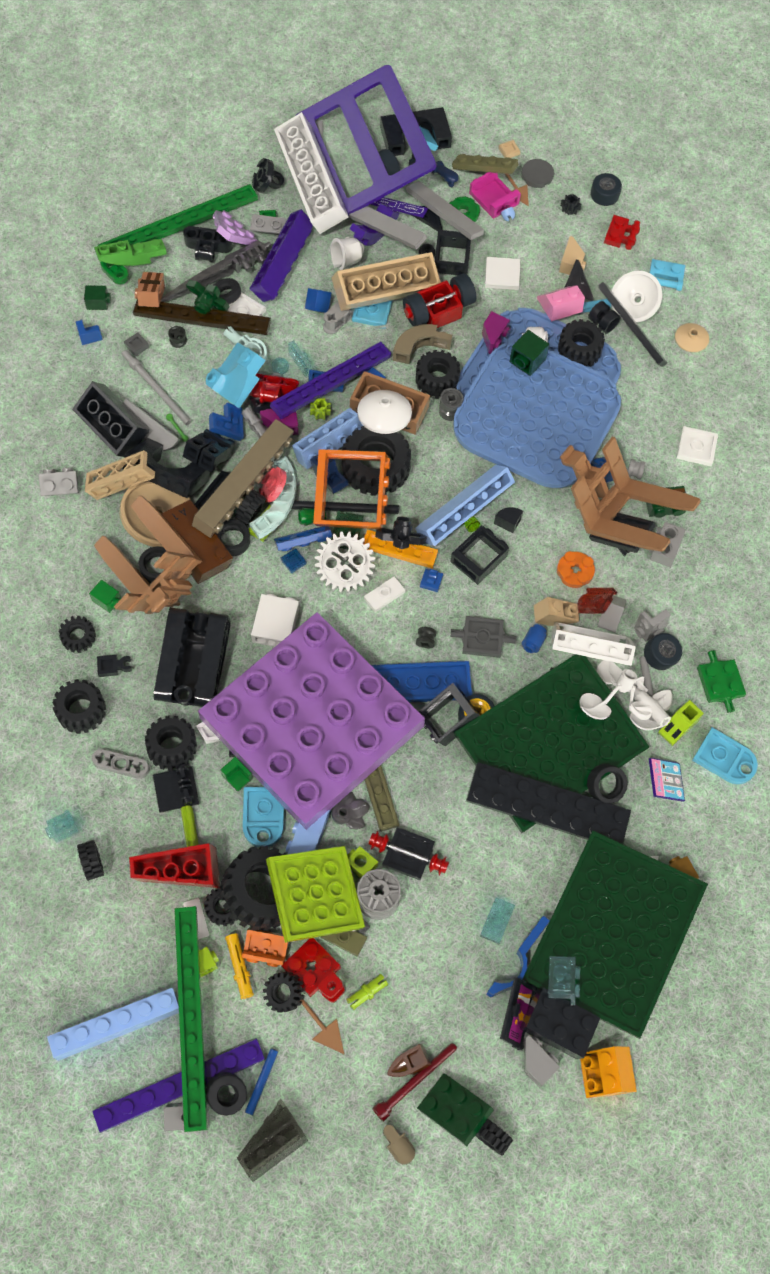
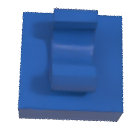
M425 568L420 588L438 592L443 573Z

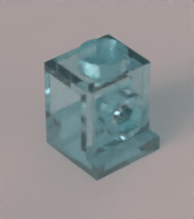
M69 810L46 821L48 825L45 828L49 839L53 838L56 843L79 833ZM63 824L61 828H56V826Z

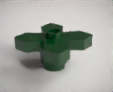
M188 281L186 287L190 292L197 295L194 302V309L197 312L205 315L211 310L212 306L217 310L228 311L230 306L226 300L219 297L221 292L217 286L208 284L205 288L197 281Z

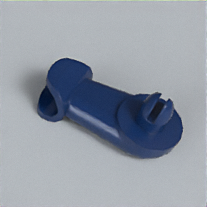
M437 161V166L432 173L441 175L448 182V186L452 188L454 183L459 180L458 174L445 167L442 161Z

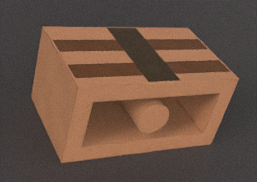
M143 272L142 277L138 279V288H135V299H138V306H160L165 290L164 273Z

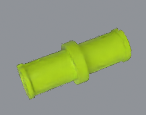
M379 974L368 984L361 985V989L346 998L348 1004L355 1001L350 1007L355 1010L368 999L372 1000L374 998L373 995L385 986H388L386 980L382 981L384 976Z

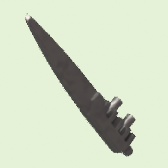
M258 240L225 256L224 260L203 270L163 296L161 302L191 293L186 287L189 280L197 281L205 287L226 276L233 275L234 270L239 273L241 267L247 272H251L252 266L255 265L254 261L258 260L263 265L267 257V250L272 248L271 243L262 244Z

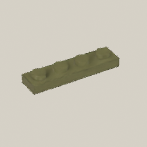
M466 154L458 155L452 162L453 169L505 174H512L519 165L518 159H511L510 157L497 158L495 156L485 157Z

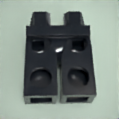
M205 429L203 433L186 441L182 457L195 464L198 463V466L212 473L218 464L230 459L235 441L225 439L220 434Z

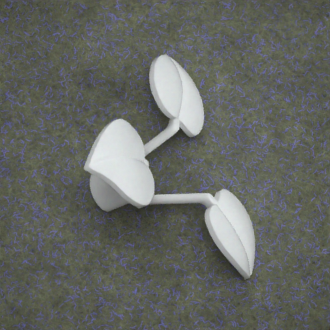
M603 660L596 671L605 684H613L616 687L604 701L592 693L582 695L579 700L580 708L588 716L595 719H606L609 717L611 709L606 704L618 690L623 693L630 691V705L633 702L636 689L634 683L637 680V674L630 669L622 671L614 662ZM633 712L629 716L632 723L640 729L654 730L660 728L652 716L647 720L638 718Z

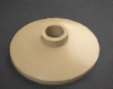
M686 323L676 330L675 341L685 351L699 352L707 347L709 334L705 328L698 324Z

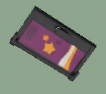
M514 977L500 1039L511 1044L513 1048L523 1051L525 1032L520 1030V1026L537 987L526 983L518 977Z

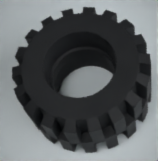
M579 319L578 322L573 320L572 323H567L560 335L558 344L559 354L584 366H592L600 358L605 339L604 333H601L602 329L600 327L597 328V324H592L589 320L585 322L583 319ZM575 342H583L587 344V346L577 345Z
M433 350L432 353L430 351L426 352V355L423 354L416 365L415 382L417 388L421 392L430 395V398L435 396V399H439V396L445 389H456L460 378L461 368L459 361H457L455 356L452 357L451 353H444V350H441V352H437V350ZM439 371L444 373L445 376L436 377L430 373Z
M76 679L74 683L66 682L67 686L64 687L62 685L59 688L60 692L56 691V699H53L52 702L54 705L53 711L59 723L64 729L67 728L69 732L75 730L76 734H81V730L84 733H88L89 728L96 729V724L100 725L103 722L101 717L105 718L106 715L104 711L106 710V705L100 690L92 682L88 684L87 680L80 682L79 679ZM80 699L90 701L89 707L84 712L78 714L69 712L70 706L75 701Z
M170 715L165 716L166 719L162 720L160 717L157 719V723L153 722L150 724L151 729L148 728L146 731L147 735H145V745L148 757L155 766L159 765L160 769L163 770L167 767L168 771H173V768L178 769V765L185 764L187 766L189 764L188 760L192 761L194 759L193 754H196L197 743L195 731L189 722L186 723V719L181 718L179 720L178 716L170 718ZM170 737L182 740L179 746L172 749L160 746L165 739Z

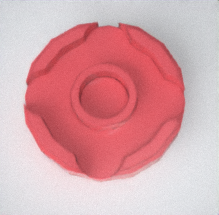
M280 467L272 468L262 479L261 484L263 486L262 489H259V493L266 497L265 502L270 503L274 501L285 486L286 472Z

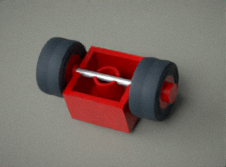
M465 273L453 277L450 280V284L446 280L404 297V312L412 326L427 323L437 325V328L462 318L463 307L476 302V290L471 278Z

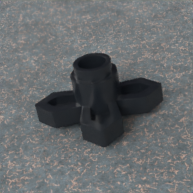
M402 516L397 517L396 521H394L393 530L386 528L376 529L375 537L380 540L393 541V546L399 549L409 548V544L423 545L426 544L427 536L411 532V519Z

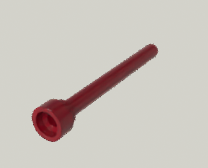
M451 1043L430 1062V1066L419 1071L386 1102H378L372 1107L378 1118L384 1122L390 1117L391 1109L457 1050L456 1044Z

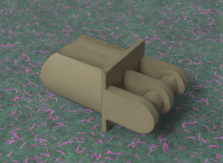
M386 1125L383 1134L390 1143L386 1149L389 1150L398 1163L402 1165L409 1164L415 1157L414 1146L406 1137L405 1132L399 1135L392 1125Z

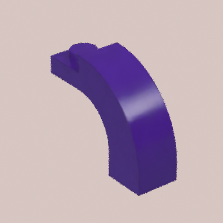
M380 203L376 210L395 220L400 215L393 208L383 203ZM352 223L350 230L354 232L353 237L366 246L377 243L384 236V234L365 225Z

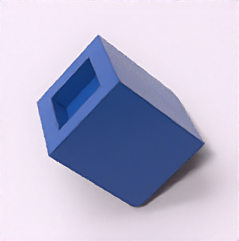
M308 288L305 309L326 313L329 310L332 292Z
M82 320L75 321L82 345L103 340L98 325L84 328Z

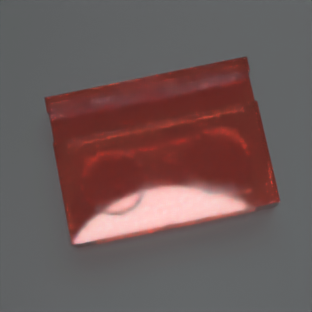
M587 588V593L583 594L578 600V613L604 614L613 601L612 596L618 592L614 588Z

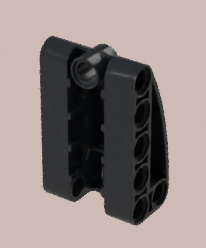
M169 608L154 688V700L178 703L183 706L203 707L217 695L231 626V620L228 615L190 613L187 609ZM188 691L189 697L186 700H181V693Z

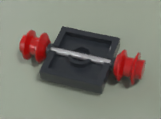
M399 827L396 828L391 842L389 841L388 834L382 837L379 835V831H377L376 834L372 833L368 843L371 845V850L374 847L379 848V853H382L385 849L388 850L382 863L383 867L417 880H421L426 865H429L430 873L433 870H437L440 876L441 872L445 874L449 864L446 861L447 857L440 859L438 853L433 855L431 859L430 854L435 841Z

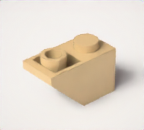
M546 597L534 605L535 623L554 626L555 622L564 624L579 622L578 605L575 603Z

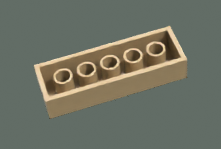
M432 252L340 270L331 277L341 311L402 299L441 283Z

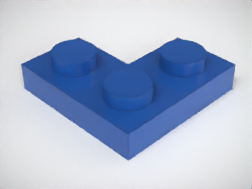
M227 402L224 405V416L212 412L209 415V431L241 441L244 438L242 408Z

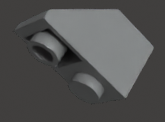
M528 1035L523 1040L524 1072L540 1088L560 1068L557 1064L559 1061L552 1053L549 1052L547 1054L541 1048L543 1044L535 1036L531 1037Z

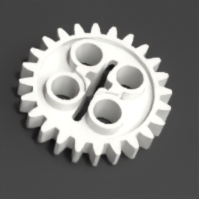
M343 532L340 533L338 538L333 534V540L327 537L328 544L321 543L323 550L317 549L320 556L315 557V560L319 561V563L315 564V568H320L316 573L317 575L323 574L320 581L327 580L325 586L328 587L332 584L333 591L339 587L340 593H342L344 588L350 593L351 587L357 591L358 584L364 587L362 581L369 582L367 575L373 576V572L370 569L375 568V565L371 563L375 561V557H370L374 551L367 550L370 544L364 545L365 539L358 540V534L352 538L350 532H348L347 537H344ZM346 545L349 548L348 552L340 553L339 548ZM332 552L338 554V556L341 557L344 561L348 559L349 565L357 569L359 572L355 573L346 564L342 566L341 560L333 556ZM356 557H362L363 563L356 565L353 563V560ZM330 560L337 562L334 568L327 567V563ZM345 571L352 573L351 578L348 580L342 578V573Z

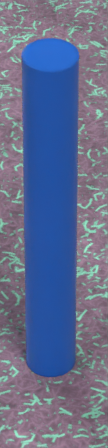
M270 1049L245 1113L253 1116L278 1051Z

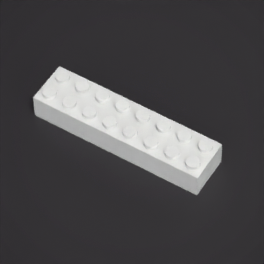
M301 112L275 128L274 131L309 219L319 234L349 216L312 127Z

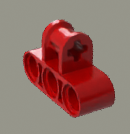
M256 373L255 376L259 378V381L249 395L260 397V403L273 402L298 388L299 381L292 378Z

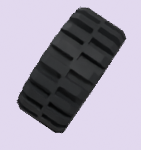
M362 426L361 430H354L352 436L349 435L346 438V443L343 444L342 450L386 452L393 461L390 463V469H387L386 476H389V487L385 488V495H387L388 491L390 493L396 491V487L400 488L409 476L411 449L409 448L408 441L404 440L405 436L402 433L380 434ZM342 459V472L348 483H351V487L355 490L360 489V493H371L370 496H376L379 490L380 468H370L360 460Z
M261 845L259 849L254 846L249 848L248 851L244 850L231 862L223 874L224 878L220 884V888L223 889L220 893L221 900L226 901L223 907L225 911L230 910L232 913L230 917L233 920L237 918L241 921L239 925L244 928L246 925H250V930L257 931L261 928L262 931H266L271 927L276 928L281 925L276 903L271 905L260 904L249 896L245 888V877L249 873L261 872L270 876L266 859L287 855L285 852L283 854L279 853L278 848L273 847L269 850L268 846Z

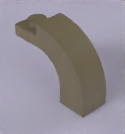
M433 324L414 326L401 334L396 341L393 349V361L410 364L413 353L423 346H434L450 350L453 335L437 331V325Z

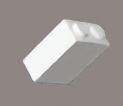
M261 594L251 633L252 642L275 647L289 636L295 629L299 613V601L291 597L281 598L274 594Z

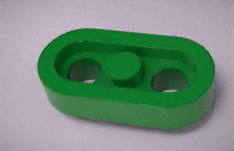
M100 262L102 271L114 283L124 284L128 281V271L123 265Z

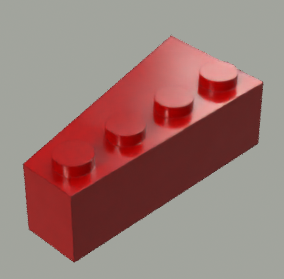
M210 843L129 857L130 876L139 882L220 888L217 849Z

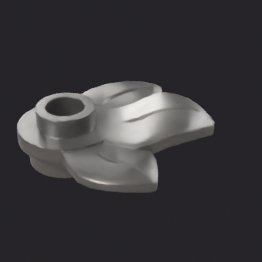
M350 792L333 808L332 818L337 824H346L349 828L355 830L365 827L362 817L368 812L370 806L363 800H355L353 792Z

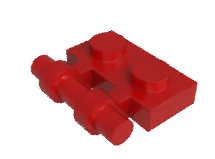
M613 215L604 244L620 248L621 243L626 244L625 248L627 250H631L632 246L635 245L636 235L640 231V221L635 220L632 225H629L630 219ZM625 232L630 233L629 236H624Z

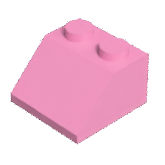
M568 286L537 296V300L551 322L583 312L585 297L578 286Z

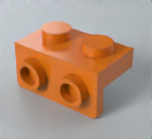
M248 928L244 951L241 957L246 958V961L251 963L262 961L267 962L269 966L279 967L286 960L288 942L285 943L283 934L259 929L255 931Z

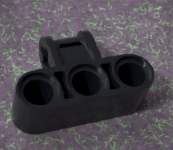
M188 226L183 231L185 245L190 249H195V260L203 259L213 263L216 252L229 253L233 249V243L225 239L216 229Z

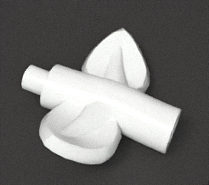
M638 688L635 689V702L629 705L630 710L642 720H647L652 716L660 727L666 726L671 720V717L665 711L669 710L672 705V691L663 690L651 697L645 691L641 692Z

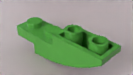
M154 239L134 245H129L128 240L94 247L99 261L123 266L150 264V258L167 254L162 239Z

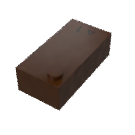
M188 500L161 515L202 560L191 573L197 584H200L229 568L233 557L215 533L210 538L192 526L198 509L191 500Z

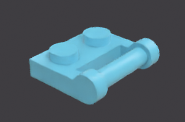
M652 259L649 273L657 277L656 279L660 285L676 288L677 291L682 290L685 265Z

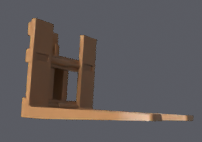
M611 437L602 448L606 463L601 468L591 466L584 452L576 451L572 445H569L560 456L563 465L572 467L576 475L577 481L571 487V491L575 498L574 503L576 508L580 510L584 520L583 525L588 534L648 550L663 552L671 542L669 538L655 532L613 521L616 514L629 499L685 511H694L701 502L700 498L687 493L631 479L615 437ZM609 471L615 483L610 490L604 479Z
M139 496L131 504V507L141 522L166 550L153 565L155 568L164 569L163 572L150 584L109 538L102 536L94 546L102 559L130 591L114 606L115 609L127 610L129 613L142 611L145 614H153L154 612L159 613L164 607L179 606L181 604L178 601L179 597L191 594L190 589L193 585L186 579L202 560L161 513L143 496Z

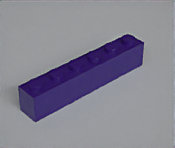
M302 209L289 215L249 288L262 302L272 301L278 296L279 288L285 283L286 275L292 270L293 262L297 260L300 249L304 247L306 238L312 232L313 225Z

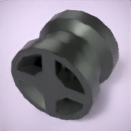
M173 326L169 329L170 344L175 348L185 346L187 343L185 329L181 326Z
M430 627L418 628L419 637L416 639V645L421 648H433L437 631Z

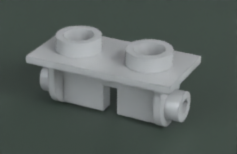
M253 214L250 231L280 234L285 225L286 218Z

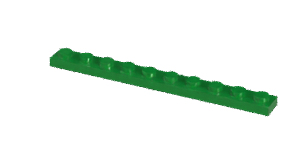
M251 184L100 243L98 246L128 240L129 245H134L154 239H162L182 231L188 226H194L212 219L216 210L229 212L257 201L258 196Z
M192 906L174 908L184 1132L208 1130L197 907Z

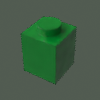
M102 579L89 593L91 600L108 613L113 609L115 610L114 606L121 600L119 591Z

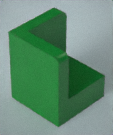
M236 757L220 769L223 778L236 791H240L253 779L252 773Z

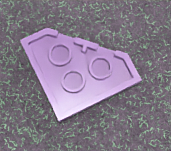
M217 210L214 212L213 218L215 219L214 224L217 226L216 231L228 241L245 245L258 241L254 237L255 234L245 230L241 222L233 220L229 212L225 210L223 212Z

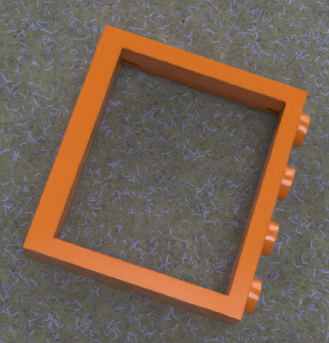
M319 449L313 524L324 527L382 529L383 525H386L387 515L384 513V506L388 504V495H385V488L389 487V476H386L387 469H390V458H388L386 452ZM329 459L380 461L376 522L324 520Z

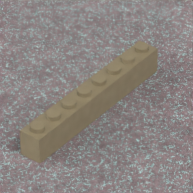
M275 419L196 513L192 526L210 538L214 533L218 534L224 525L223 522L230 520L234 514L233 510L239 508L245 495H248L254 489L255 483L259 484L265 471L269 472L274 465L273 461L280 459L284 452L283 449L285 447L289 448L292 444L294 430Z

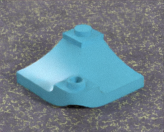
M237 342L222 366L218 369L212 368L210 373L207 374L206 385L240 408L259 381V378L255 375L265 360Z

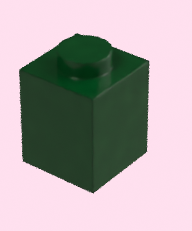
M85 285L84 302L86 309L108 310V303H111V293H108L106 286Z

